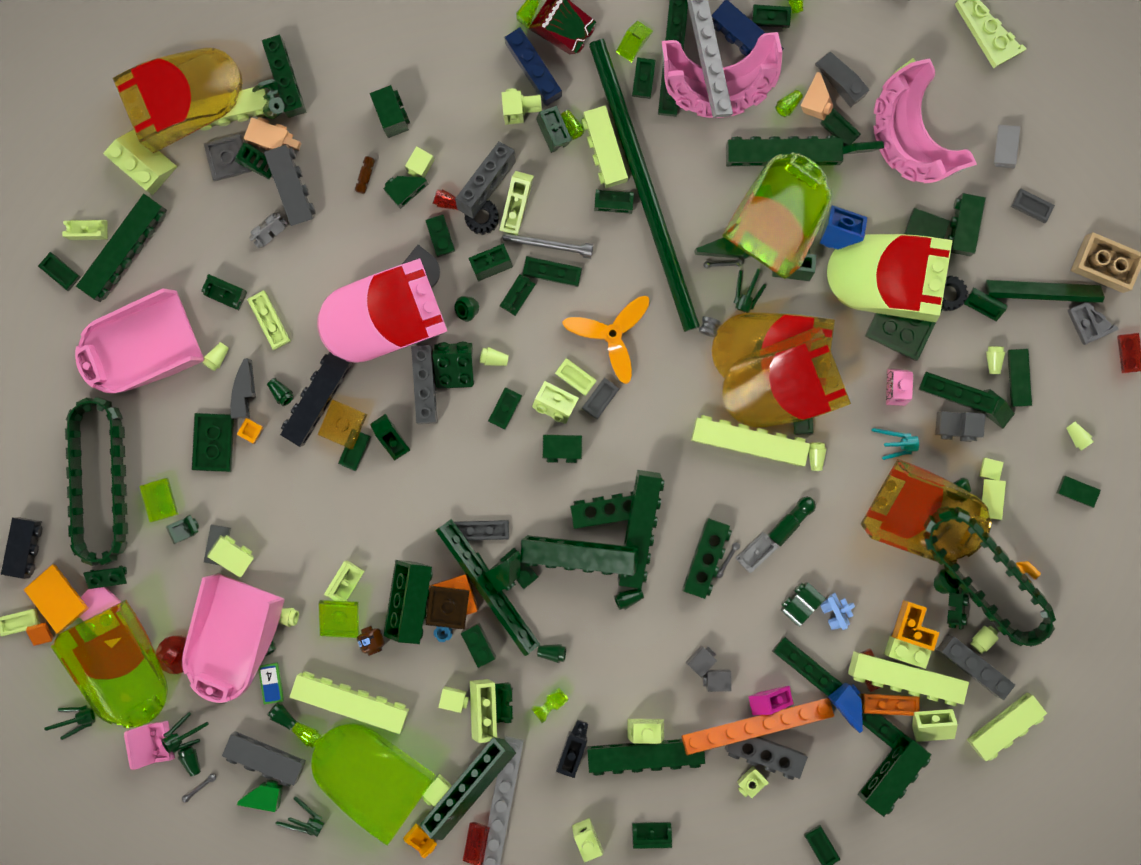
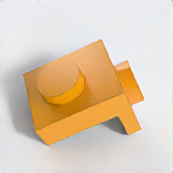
M417 823L403 837L404 841L418 850L424 859L434 851L437 845L435 839H430Z

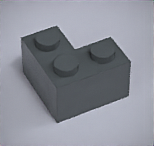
M937 412L935 435H941V439L953 440V437H960V441H977V438L984 437L986 414Z

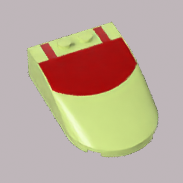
M865 234L863 241L833 251L827 266L828 285L838 300L850 308L937 322L941 313L953 240L905 234Z

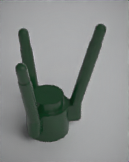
M759 268L756 270L747 295L742 294L741 297L742 270H739L736 297L733 302L736 304L735 309L750 313V310L754 309L756 302L767 286L763 284L755 298L751 297L760 273Z
M87 705L58 708V712H79L75 714V718L47 726L44 730L48 731L75 722L78 725L82 724L60 737L61 740H64L80 730L92 726V723L95 722L94 710L92 707L88 708Z
M188 712L168 732L163 734L165 737L161 740L163 747L168 753H175L182 748L199 743L200 739L181 744L183 739L208 726L209 722L199 725L182 736H179L177 733L172 734L191 715Z
M294 797L293 799L314 819L309 818L306 824L297 819L288 818V821L302 827L279 821L275 824L318 837L324 825V822L320 821L322 816L316 814L300 799Z

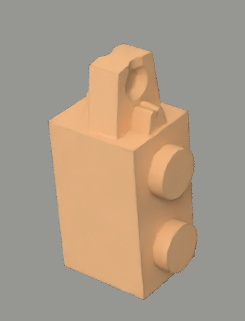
M251 117L244 136V140L248 144L265 150H271L287 144L289 148L292 147L297 151L301 147L300 141L292 139L293 134L288 132L287 127L277 123L275 126L271 125L268 120L258 117V119Z

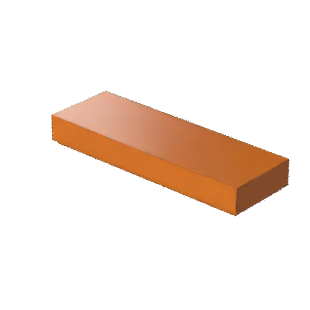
M861 694L862 713L914 716V712H920V697Z

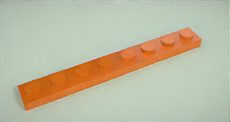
M829 698L786 708L770 715H759L685 734L681 737L686 755H691L835 716Z

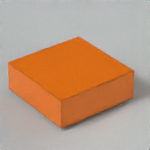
M46 622L27 627L26 629L33 646L53 640V635Z

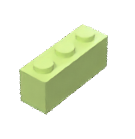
M489 679L470 681L472 739L478 743L490 742L493 737L497 738L495 682Z

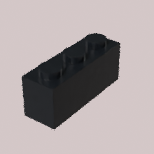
M12 517L1 575L21 579L31 578L35 570L34 558L39 550L37 545L38 538L43 530L41 526L42 521Z

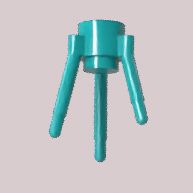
M872 428L873 432L902 437L900 442L884 443V446H901V449L904 451L883 456V460L902 455H911L912 451L919 450L918 436H911V433L904 434Z

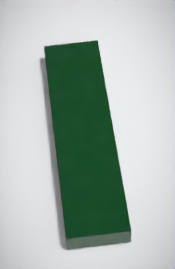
M925 372L919 390L992 416L1000 400V397L929 372Z

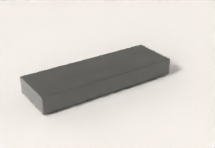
M509 520L454 522L467 541L509 539Z

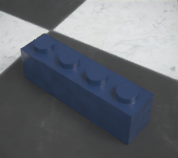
M725 0L711 15L714 29L717 32L721 31L729 43L736 44L740 52L745 56H748L753 50L758 38L765 34L760 27L728 0Z
M521 27L505 36L507 48L538 95H541V100L547 107L561 98V88Z

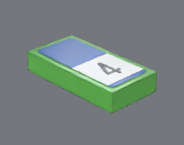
M278 662L260 665L258 670L263 703L270 704L284 701Z

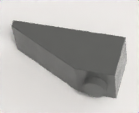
M829 52L815 63L850 108L870 91L860 77L832 52Z

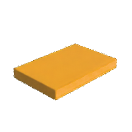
M54 564L23 589L56 634L64 631L89 609Z

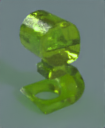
M560 687L546 696L547 701L542 706L531 707V710L541 723L546 721L552 709L558 710L569 700Z

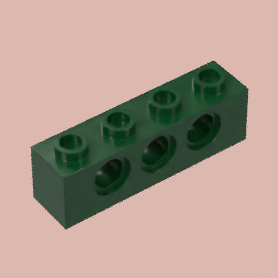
M280 34L263 39L262 44L273 78L278 83V94L284 103V113L288 118L307 113L284 40Z
M633 491L630 492V496L623 497V493L611 495L612 499L604 500V496L592 498L593 502L585 503V499L573 501L574 505H571L570 508L574 529L628 520L630 511L624 510L623 504L626 500L632 501ZM608 503H612L615 506L614 513L610 515L604 511V507ZM590 506L596 509V515L592 518L585 515L586 508Z
M706 518L682 588L683 592L703 599L706 598V595L710 596L713 585H711L712 578H716L719 571L717 566L718 560L723 559L726 550L723 548L724 543L729 541L732 530H729L730 525ZM713 535L719 538V543L716 546H711L709 543V538ZM707 553H710L713 557L710 564L703 562V556ZM699 572L706 573L707 577L704 582L697 581L696 576Z

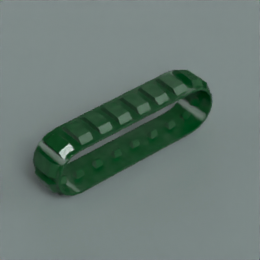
M86 397L76 402V406L68 412L66 418L67 428H65V440H68V448H66V459H68L66 475L67 479H69L67 498L70 500V506H68V518L70 517L68 536L71 537L70 547L74 556L80 557L82 563L90 566L98 564L103 566L116 561L117 555L124 553L128 543L125 541L126 534H128V522H125V515L128 514L127 503H125L124 496H127V485L124 484L126 465H123V457L126 456L122 438H125V427L122 426L121 422L123 417L119 408L112 407L111 401L95 397L94 400ZM97 405V410L103 412L105 409L107 412L106 416L110 421L109 435L111 442L110 470L112 474V529L114 541H112L110 546V552H103L102 558H97V553L92 551L89 553L86 543L84 542L83 527L84 509L80 423L83 414L91 411L92 406Z
M945 506L937 509V512L933 515H929L924 523L926 532L923 533L928 550H931L933 557L940 565L944 564L946 572L953 579L957 578L958 585L965 593H969L971 600L978 607L982 608L983 613L991 622L994 621L997 629L1004 636L1008 635L1009 640L1019 646L1032 647L1040 645L1047 638H1050L1055 630L1053 622L1056 621L1050 603H1048L1038 588L1035 589L1032 581L1025 574L1022 575L1020 568L1013 560L1009 559L1007 553L1000 546H997L988 532H984L982 525L975 517L970 519L968 511L958 506L956 508ZM952 519L959 523L965 522L969 525L967 529L969 533H976L982 539L980 545L983 548H990L995 554L993 557L996 563L1001 561L1007 568L1005 573L1009 577L1014 575L1020 582L1018 585L1021 591L1027 590L1033 597L1030 601L1034 605L1039 604L1044 609L1040 612L1041 617L1044 618L1043 622L1037 628L1026 632L1018 629L1014 630L1009 626L1011 622L1007 618L1002 619L997 614L998 608L996 605L990 606L984 599L986 594L982 590L977 591L971 584L973 580L970 576L964 577L958 570L960 565L957 562L952 563L946 557L948 552L945 548L939 549L935 544L938 539L936 535H933V532L938 530L940 523Z

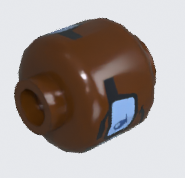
M372 626L361 629V634L357 636L361 652L368 654V656L382 651V647L385 645L380 629H372Z

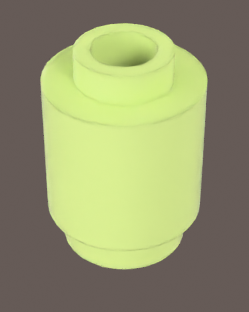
M990 625L989 627L983 626L972 638L973 641L970 645L977 652L983 654L984 651L987 652L998 641L997 635L999 633Z

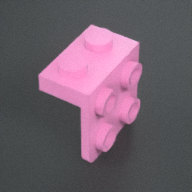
M168 721L149 723L124 732L131 770H136L155 762L175 759L174 753H168L161 742L165 738L163 734L170 730Z

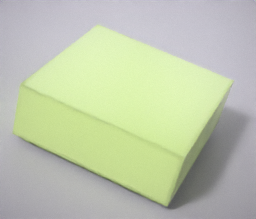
M983 458L979 476L1000 481L1004 462Z

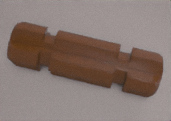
M364 157V166L361 167L358 183H356L355 191L360 194H365L367 189L366 184H368L371 176V167L375 163L372 157Z

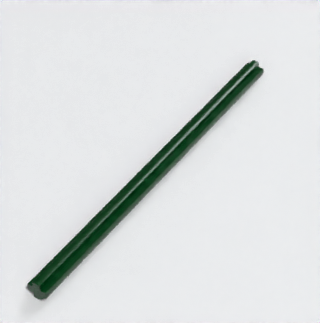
M605 40L593 41L589 44L683 330L687 332L699 328L700 325Z

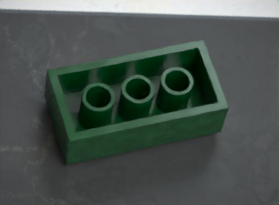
M395 560L384 637L398 643L420 644V640L423 637V621L427 614L425 608L430 593L429 583L433 576L431 566L418 562Z
M905 734L857 795L881 816L885 817L886 814L888 815L893 811L894 803L898 798L901 799L905 795L908 785L916 781L921 768H925L929 764L932 754Z

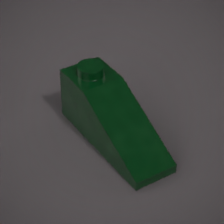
M744 232L738 245L731 241L735 234L733 233L700 246L694 252L695 255L743 257L747 259L755 255L754 252L758 247L753 236Z

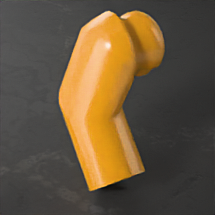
M1016 562L1022 574L1027 573L1034 580L1041 575L1030 562Z

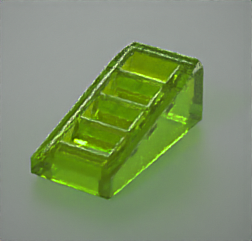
M526 0L517 11V21L526 28L530 26L540 0Z

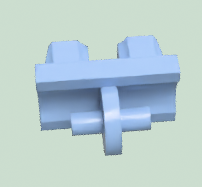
M836 593L830 594L828 599L821 603V609L824 614L832 610L834 611L835 617L828 620L832 630L839 628L845 630L850 625L848 618L854 616L851 609L855 605L854 603L848 604L845 598L839 601Z

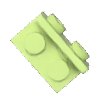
M544 381L532 407L537 412L546 414L555 421L566 424L579 398Z

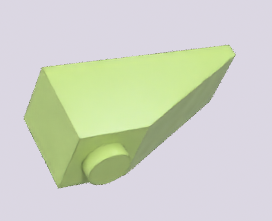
M515 171L513 174L500 231L518 235L531 191L533 175Z

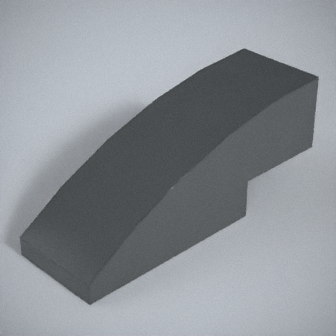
M248 358L243 359L234 380L230 405L232 419L250 418L249 398H256L252 360Z

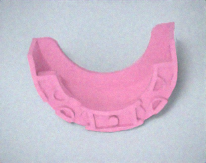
M778 32L761 35L748 56L734 65L723 67L733 111L731 116L744 113V109L752 105L757 106L767 97V93L772 87L776 86L782 64V47ZM662 41L664 79L669 95L685 111L690 110L697 113V116L713 118L702 66L694 63L686 56L678 41Z
M930 58L912 62L893 74L883 85V90L880 97L877 98L874 108V114H876V125L873 126L876 141L884 142V148L879 149L883 158L892 169L895 168L902 174V177L913 182H937L977 165L973 154L969 150H948L933 141L925 129L921 114L922 98L926 88L935 77V69Z

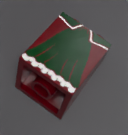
M546 0L528 29L571 55L579 53L583 49V42L593 33L596 21L570 0Z

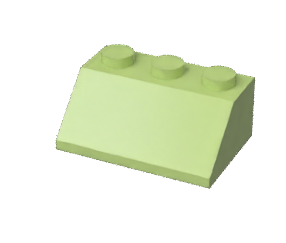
M135 130L115 139L103 153L151 195H154L177 168L173 162L139 133H136Z

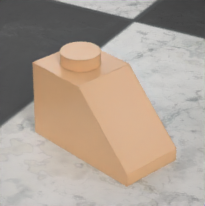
M817 72L803 99L801 108L803 113L825 120L826 116L831 113L833 104L820 72Z

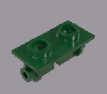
M519 274L501 302L500 307L516 316L536 284L530 281L528 277Z
M122 565L117 568L83 572L88 589L127 584L125 578L127 568Z
M959 590L956 593L949 594L948 606L956 607L955 611L948 610L947 624H949V628H956L959 625V629H964V625H967L968 614H965V606L969 605V595L963 590L961 594Z
M509 682L495 684L497 723H512L513 706L509 705V702H512L513 687H511Z

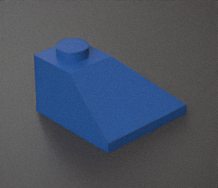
M831 205L821 234L820 244L838 250L863 241L868 217Z
M845 682L830 694L828 698L857 732L861 733L863 731L862 700L858 696L860 692L854 684L850 686Z

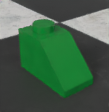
M267 780V782H263L243 796L237 802V805L276 812L279 809L283 785L278 784V781Z

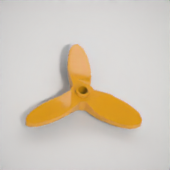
M640 296L630 302L619 313L613 324L610 325L581 317L566 318L562 324L566 330L576 335L590 339L605 340L608 343L610 362L617 378L622 383L628 384L632 376L631 361L621 337L622 334L630 330L642 318L649 306V297ZM613 331L616 333V336L611 337L609 333Z

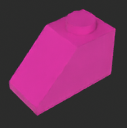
M790 686L765 690L748 696L752 715H770L794 704Z

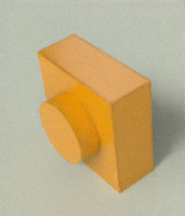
M245 418L237 435L255 444L264 427Z

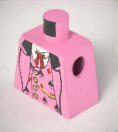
M887 369L886 405L906 406L912 400L913 372L904 369Z

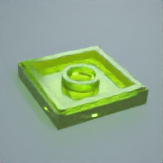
M320 600V636L357 638L359 635V602Z

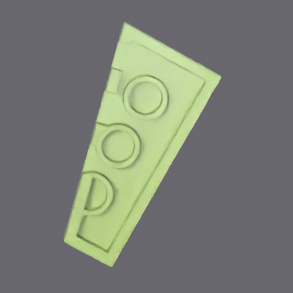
M959 0L955 3L956 8L993 69L1027 49L1023 44L1020 45L1014 39L1015 36L1011 32L1008 33L1001 26L1002 23L998 18L992 17L989 13L990 10L980 0Z

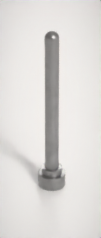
M507 233L502 236V239L508 242L580 253L583 258L587 259L592 257L593 244L591 243L579 246Z

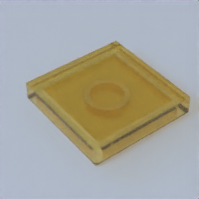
M332 399L317 435L353 449L367 414Z

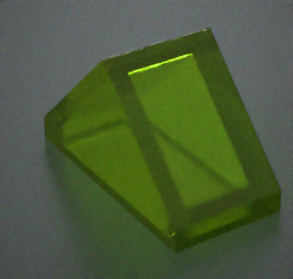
M637 20L625 33L616 53L632 63L653 30Z

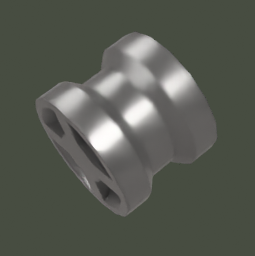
M703 316V324L698 332L710 337H716V330L721 322L717 319Z

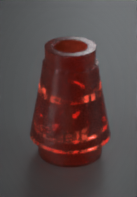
M437 189L432 204L440 208L457 210L456 196L444 189L442 191Z

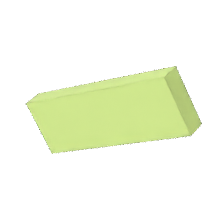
M263 290L248 298L247 300L272 349L276 350L291 342L266 292Z

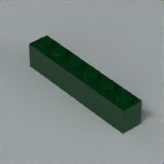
M738 136L731 137L726 143V166L841 165L843 162V138H837V136H827L825 139H818V136H808L807 139H799V136H790L788 139H780L779 136H771L769 139H761L759 136H753L750 139H742V137Z
M143 193L76 287L96 301L101 302L105 300L110 293V288L120 280L123 270L131 265V259L142 250L145 240L153 235L156 225L164 220L167 209Z
M637 470L623 546L639 548L638 571L631 577H622L618 574L619 586L642 589V584L646 583L647 571H645L646 564H650L651 553H648L649 546H653L654 543L652 530L656 528L658 520L655 514L661 505L659 493L664 489V480H662L660 473Z
M527 535L521 540V562L527 563L528 566H538L539 564L545 565L546 568L564 567V570L568 571L582 569L586 573L599 571L604 575L616 573L622 577L634 576L638 571V547Z
M493 737L421 822V828L430 839L443 840L514 757L516 752L505 739Z
M682 739L663 740L660 744L622 743L587 746L589 773H593L595 776L604 775L605 772L612 771V774H622L624 770H632V772L638 773L648 768H651V771H660L662 767H670V769L676 770L681 769L682 766L689 765L690 768H699L701 764H705V752L686 755Z

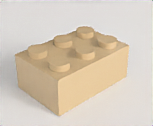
M1092 232L1084 237L1071 271L1121 293H1125L1133 289L1140 272L1141 252Z

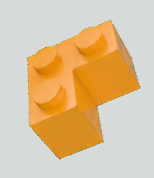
M903 600L892 637L934 651L940 632L922 626L927 610L926 607Z

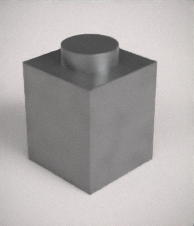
M701 645L686 663L702 678L717 662L714 658L716 653L709 647L705 649Z
M729 669L708 670L706 675L703 676V687H706L708 692L732 691L731 671Z

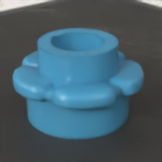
M436 626L434 636L439 642H445L452 638V628Z

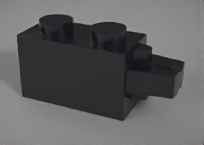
M577 719L572 731L568 732L556 772L575 778L587 744V722Z

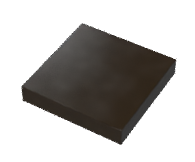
M431 585L426 625L465 630L470 590Z

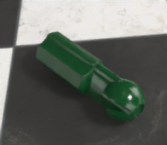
M808 496L799 499L797 506L768 534L769 538L781 547L797 530L800 523L815 511V501Z

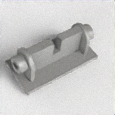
M272 213L265 219L266 223L262 227L258 225L250 232L252 234L250 240L256 239L254 244L258 248L264 247L273 239L269 235L270 231L277 236L286 228L285 226L288 223L283 218L281 220L278 219L281 217L279 213L276 215Z

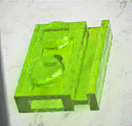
M168 478L139 486L150 523L179 515Z

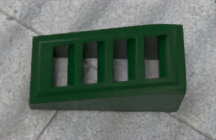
M243 142L235 157V162L270 180L272 176L270 168H268L267 172L263 171L268 163L265 154ZM245 152H248L249 154L247 158L244 159L243 156ZM254 155V156H256V159L254 160V162H253V164H252V163L250 162V160H251L252 156ZM261 159V160H263V163L261 164V166H260V168H259V167H257V164H258L259 160Z

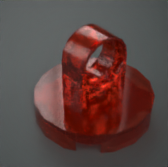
M182 635L170 636L159 644L156 650V660L163 671L169 674L184 672L182 657L186 637Z

